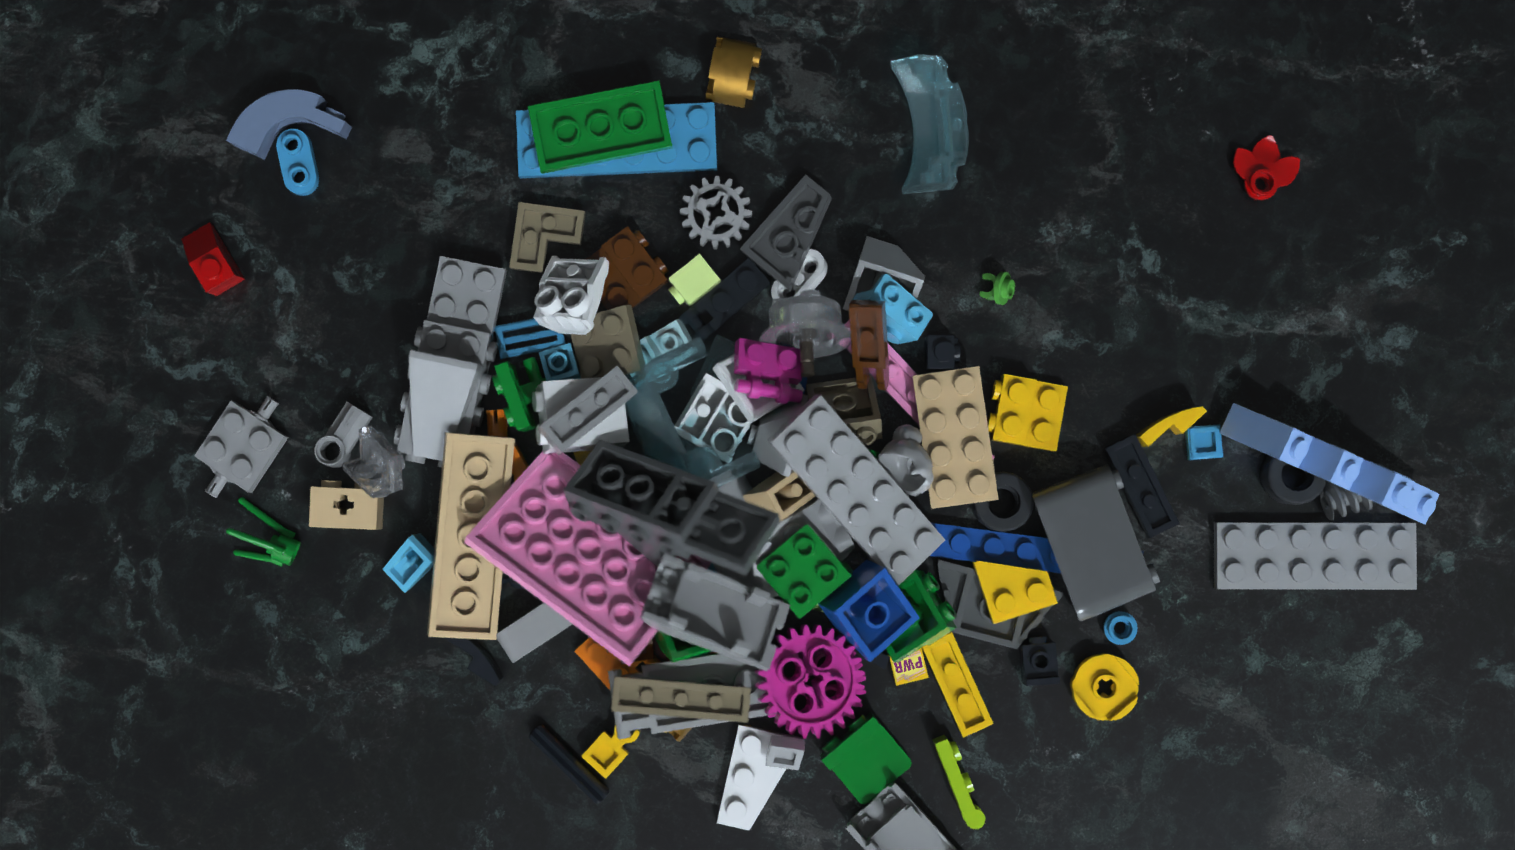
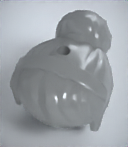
M912 425L898 426L893 434V440L880 452L877 461L906 494L915 497L931 487L933 481L932 460L926 450L920 445L922 434L919 429Z

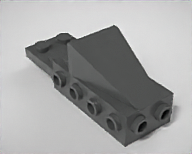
M599 440L564 488L570 511L574 517L583 522L591 521L601 525L608 532L619 533L657 567L664 553L673 557L678 555L685 559H689L691 554L746 575L780 523L779 513L718 491L716 482Z

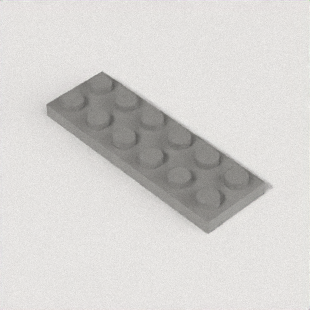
M816 393L767 440L872 561L885 567L897 586L945 541L942 535L821 395Z
M1214 522V589L1417 590L1416 523Z

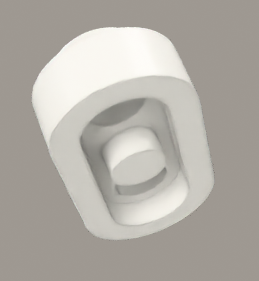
M809 249L791 290L795 291V295L792 298L786 299V294L789 291L775 280L771 288V296L780 308L784 310L797 309L824 279L828 266L821 253ZM810 266H816V270L813 273H807V269Z

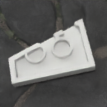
M739 723L717 823L750 830L786 770L785 768L766 766V754L771 736L804 738Z

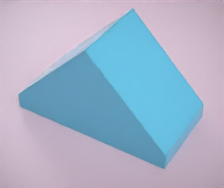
M421 533L412 534L383 567V571L406 593L433 568L435 548Z

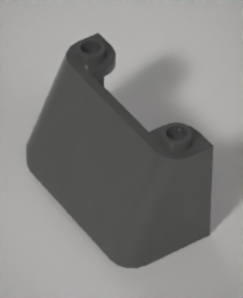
M1108 464L1032 492L1036 508L1080 622L1156 591L1154 584L1160 582L1154 564L1147 565L1118 491L1124 488L1118 469L1111 471Z

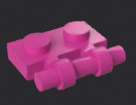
M739 338L735 342L734 374L746 376V380L736 379L734 385L735 392L745 393L748 398L758 399L760 396L773 398L775 402L787 404L789 401L801 402L803 391L791 388L790 385H798L802 380L800 349ZM761 379L775 381V385L762 383Z

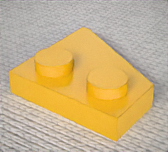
M978 560L973 561L993 624L1058 604L1047 571Z

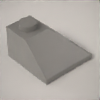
M867 236L843 309L849 311V303L856 293L873 289L881 275L884 274L891 276L917 299L925 276L899 246Z
M803 394L800 403L789 401L787 404H783L760 418L758 426L752 425L749 432L747 444L752 445L751 457L787 477H790L792 469L767 440L808 402V395Z

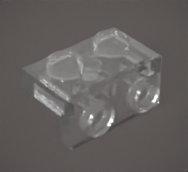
M372 426L359 429L360 458L344 462L343 470L371 498H382L390 493L403 490L402 470L405 468V461L402 453L396 450Z

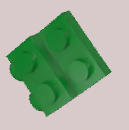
M915 569L898 586L920 618L886 648L894 663H899L925 645L933 644L957 628L953 622L957 617L956 613L947 601L942 602L936 593L940 586L935 577L929 572L925 574L924 571Z

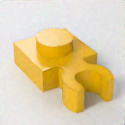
M616 725L613 736L604 730L581 757L606 779L629 754L623 745L634 742L638 738L640 730H635L631 737L624 739L617 738Z

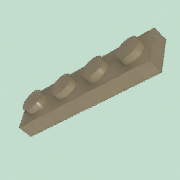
M614 676L611 711L748 722L751 687Z

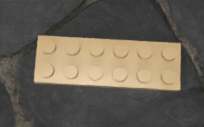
M445 432L427 627L428 637L496 640L503 571L465 543V538L511 486L515 438Z

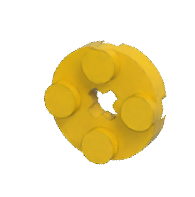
M1101 653L1086 658L1074 671L1070 681L1072 697L1078 708L1087 716L1102 721L1118 720L1126 716L1137 703L1139 679L1134 668L1126 660L1108 653ZM1101 679L1104 681L1112 680L1113 684L1110 686L1112 693L1110 695L1105 693L1098 694V682Z

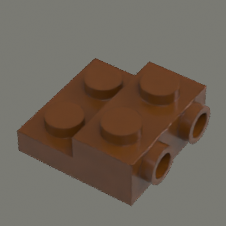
M628 226L602 244V248L587 258L589 260H599L600 257H606L609 261V271L605 279L601 303L607 310L623 305H631L633 309L668 283L664 275L669 270L658 255L653 259L644 249L649 243L638 229L632 232Z

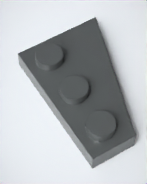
M805 174L743 244L740 250L791 292L832 200L831 195Z

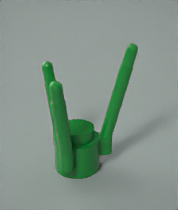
M240 497L238 502L281 535L277 536L274 534L270 542L247 533L227 528V534L266 549V553H268L263 554L235 549L233 554L249 559L271 562L281 567L283 564L291 566L301 544V541L294 539L296 533L284 528L255 505Z

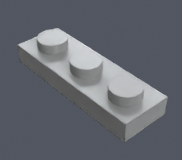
M616 366L537 429L557 454L560 455L634 397L638 391L621 369Z

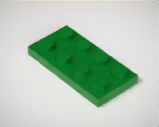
M660 81L528 106L540 172L542 174L673 148Z

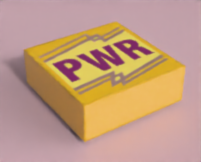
M922 648L899 663H894L890 657L889 660L896 686L929 678Z

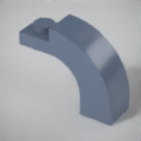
M282 90L267 94L249 105L235 121L226 141L265 160L276 136L290 125L296 123L314 124L347 139L352 127L344 121V114L329 107L324 112L327 101L321 95L305 90Z

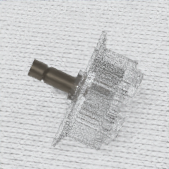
M805 290L798 296L777 298L771 302L769 327L760 334L759 341L800 349L801 376L812 377L815 375L814 358L832 355L850 346L851 329L842 324L841 306L837 301L821 296L817 290Z

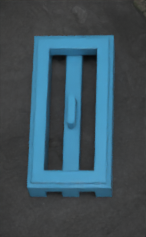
M535 319L495 326L500 359L537 353L566 344L564 334L549 329L504 338L503 332L538 326L539 324ZM557 335L558 341L506 351L505 345Z

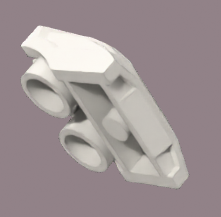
M552 256L539 282V292L534 300L537 308L533 318L538 324L561 334L587 335L594 327L593 320L602 298L605 279L609 271V261L606 257H600L599 260L559 259L558 256Z
M706 373L672 431L730 464L738 445L742 442L751 424L728 393L723 383Z

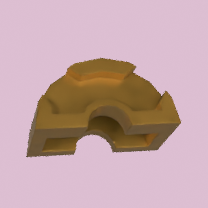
M717 36L716 47L713 50L709 70L706 101L744 108L746 99L752 100L756 80L750 79L752 67H759L762 48L756 47V43Z

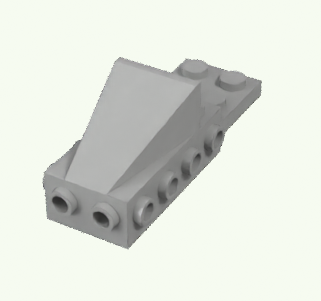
M440 256L427 320H424L423 327L417 328L414 345L418 347V352L410 350L407 377L410 379V390L403 394L401 412H405L402 425H397L394 435V444L398 445L397 452L405 453V460L425 464V459L430 458L439 460L437 467L442 468L445 432L475 434L476 427H481L484 416V408L481 407L483 394H488L491 383V375H488L490 361H495L498 342H494V331L507 273L506 269Z

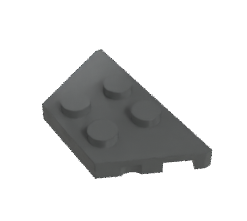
M937 559L936 565L944 601H947L953 607L957 616L953 620L957 627L951 631L953 633L1018 649L1031 630L1037 627L1044 619V615L1052 607L1042 608L993 624L975 569ZM1054 590L1058 602L1062 598L1063 592Z

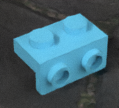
M888 274L881 275L873 289L856 293L852 299L885 301L887 340L897 345L917 341L933 316V313Z

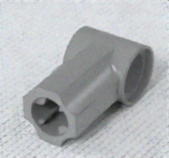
M346 402L326 435L317 441L314 448L317 460L332 468L344 466L350 459L352 449L373 417ZM337 443L340 447L339 456L334 460H328L326 457L327 447Z

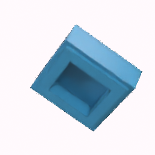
M1220 424L1194 426L1185 431L1188 460L1223 457Z

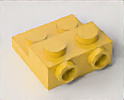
M1008 374L1001 375L1000 380L994 381L992 399L997 400L995 412L989 413L987 419L988 430L991 433L990 440L1057 452L1068 386Z

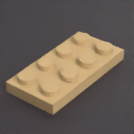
M979 366L912 376L920 432L922 434V447L928 453L933 465V481L929 488L931 509L999 500Z

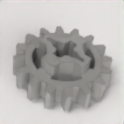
M715 176L713 184H709L706 178H702V187L700 189L692 184L690 189L693 196L684 195L682 198L688 204V207L680 209L681 215L688 216V219L682 222L683 228L692 227L689 238L693 239L700 236V246L702 247L707 241H712L713 249L716 250L718 243L721 241L724 242L727 248L730 247L731 237L740 241L742 236L739 229H749V224L744 221V218L752 217V211L744 209L750 203L749 197L740 198L743 187L740 186L735 190L732 189V179L730 178L726 181L725 185L720 184L719 176ZM718 191L715 197L707 200L701 198L709 192ZM730 196L737 204L738 215L729 209L728 202ZM721 202V210L724 216H717L711 224V214L708 209L714 210ZM694 210L704 218L702 229L694 219ZM728 226L731 228L725 233L714 234L716 229Z

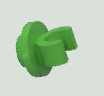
M1000 272L997 276L991 273L983 274L982 279L993 282V289L990 292L980 291L979 295L987 300H995L998 305H1005L1008 299L1013 297L1015 291V282L1011 279L1008 272Z

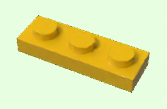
M953 633L946 634L931 645L923 646V652L962 737L964 738L992 725L993 721Z

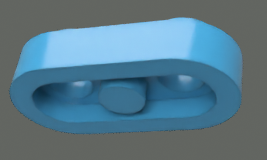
M285 130L279 135L276 142L284 184L294 194L300 196L309 195L316 190L319 184V174L312 142L301 130ZM291 140H297V148L292 151L289 150L288 143ZM298 172H304V180L296 183L295 175Z

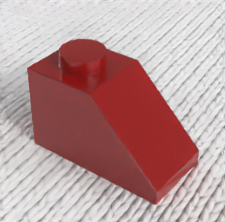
M211 222L181 239L188 263L205 292L218 296L245 280Z

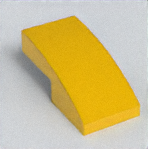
M1202 406L1174 412L1153 422L1136 436L1142 447H1149L1169 428L1175 435L1183 434L1207 410Z

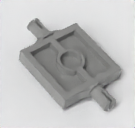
M266 396L265 401L257 412L247 410L235 401L229 402L194 455L207 464L213 473L216 474L205 489V492L217 498L227 482L235 483L249 493L254 491L289 438L277 430L271 421L268 420L277 405H279V402Z

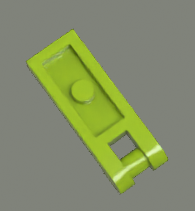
M945 735L932 739L964 821L971 829L983 827L986 820L985 815L979 806L973 804L969 795L970 792L974 791L970 777L967 772L961 774L957 761L962 760L956 742L952 741L949 743Z

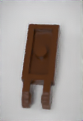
M852 300L849 303L852 361L853 367L856 369L857 386L859 389H866L869 383L868 368H876L877 387L879 390H886L889 384V357L885 301Z

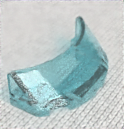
M919 54L891 61V68L904 90L910 107L914 135L911 167L902 187V194L952 190L958 183L956 178L958 167L965 165L969 144L967 111L958 82L952 83L947 75L948 64L942 56Z

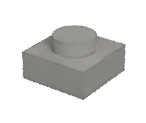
M772 735L766 754V766L799 770L805 751V739Z

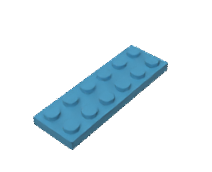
M714 102L664 104L672 149L544 174L540 172L529 110H517L519 178L717 170Z

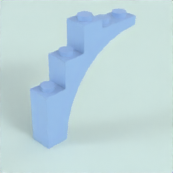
M1233 403L1220 430V434L1338 485L1422 524H1426L1429 516L1435 510L1436 501L1440 494L1394 471L1369 462L1346 450Z

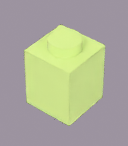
M698 254L668 278L672 284L668 291L680 305L686 302L689 307H692L717 286L721 280L704 258Z

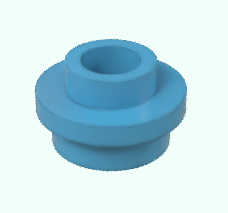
M1123 611L1110 614L1103 626L1107 639L1117 645L1130 643L1135 638L1138 629L1134 617ZM1117 622L1125 624V631L1121 634H1117L1114 630Z

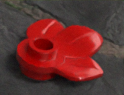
M1268 135L1256 143L1252 152L1244 148H1237L1233 164L1236 173L1244 179L1246 193L1255 200H1266L1275 194L1278 187L1292 183L1300 168V158H1281L1275 139L1272 135ZM1256 179H1262L1265 182L1264 190L1256 187Z

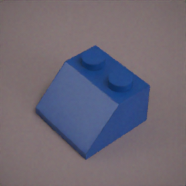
M867 559L853 571L849 579L818 604L833 626L869 662L920 618L885 567Z

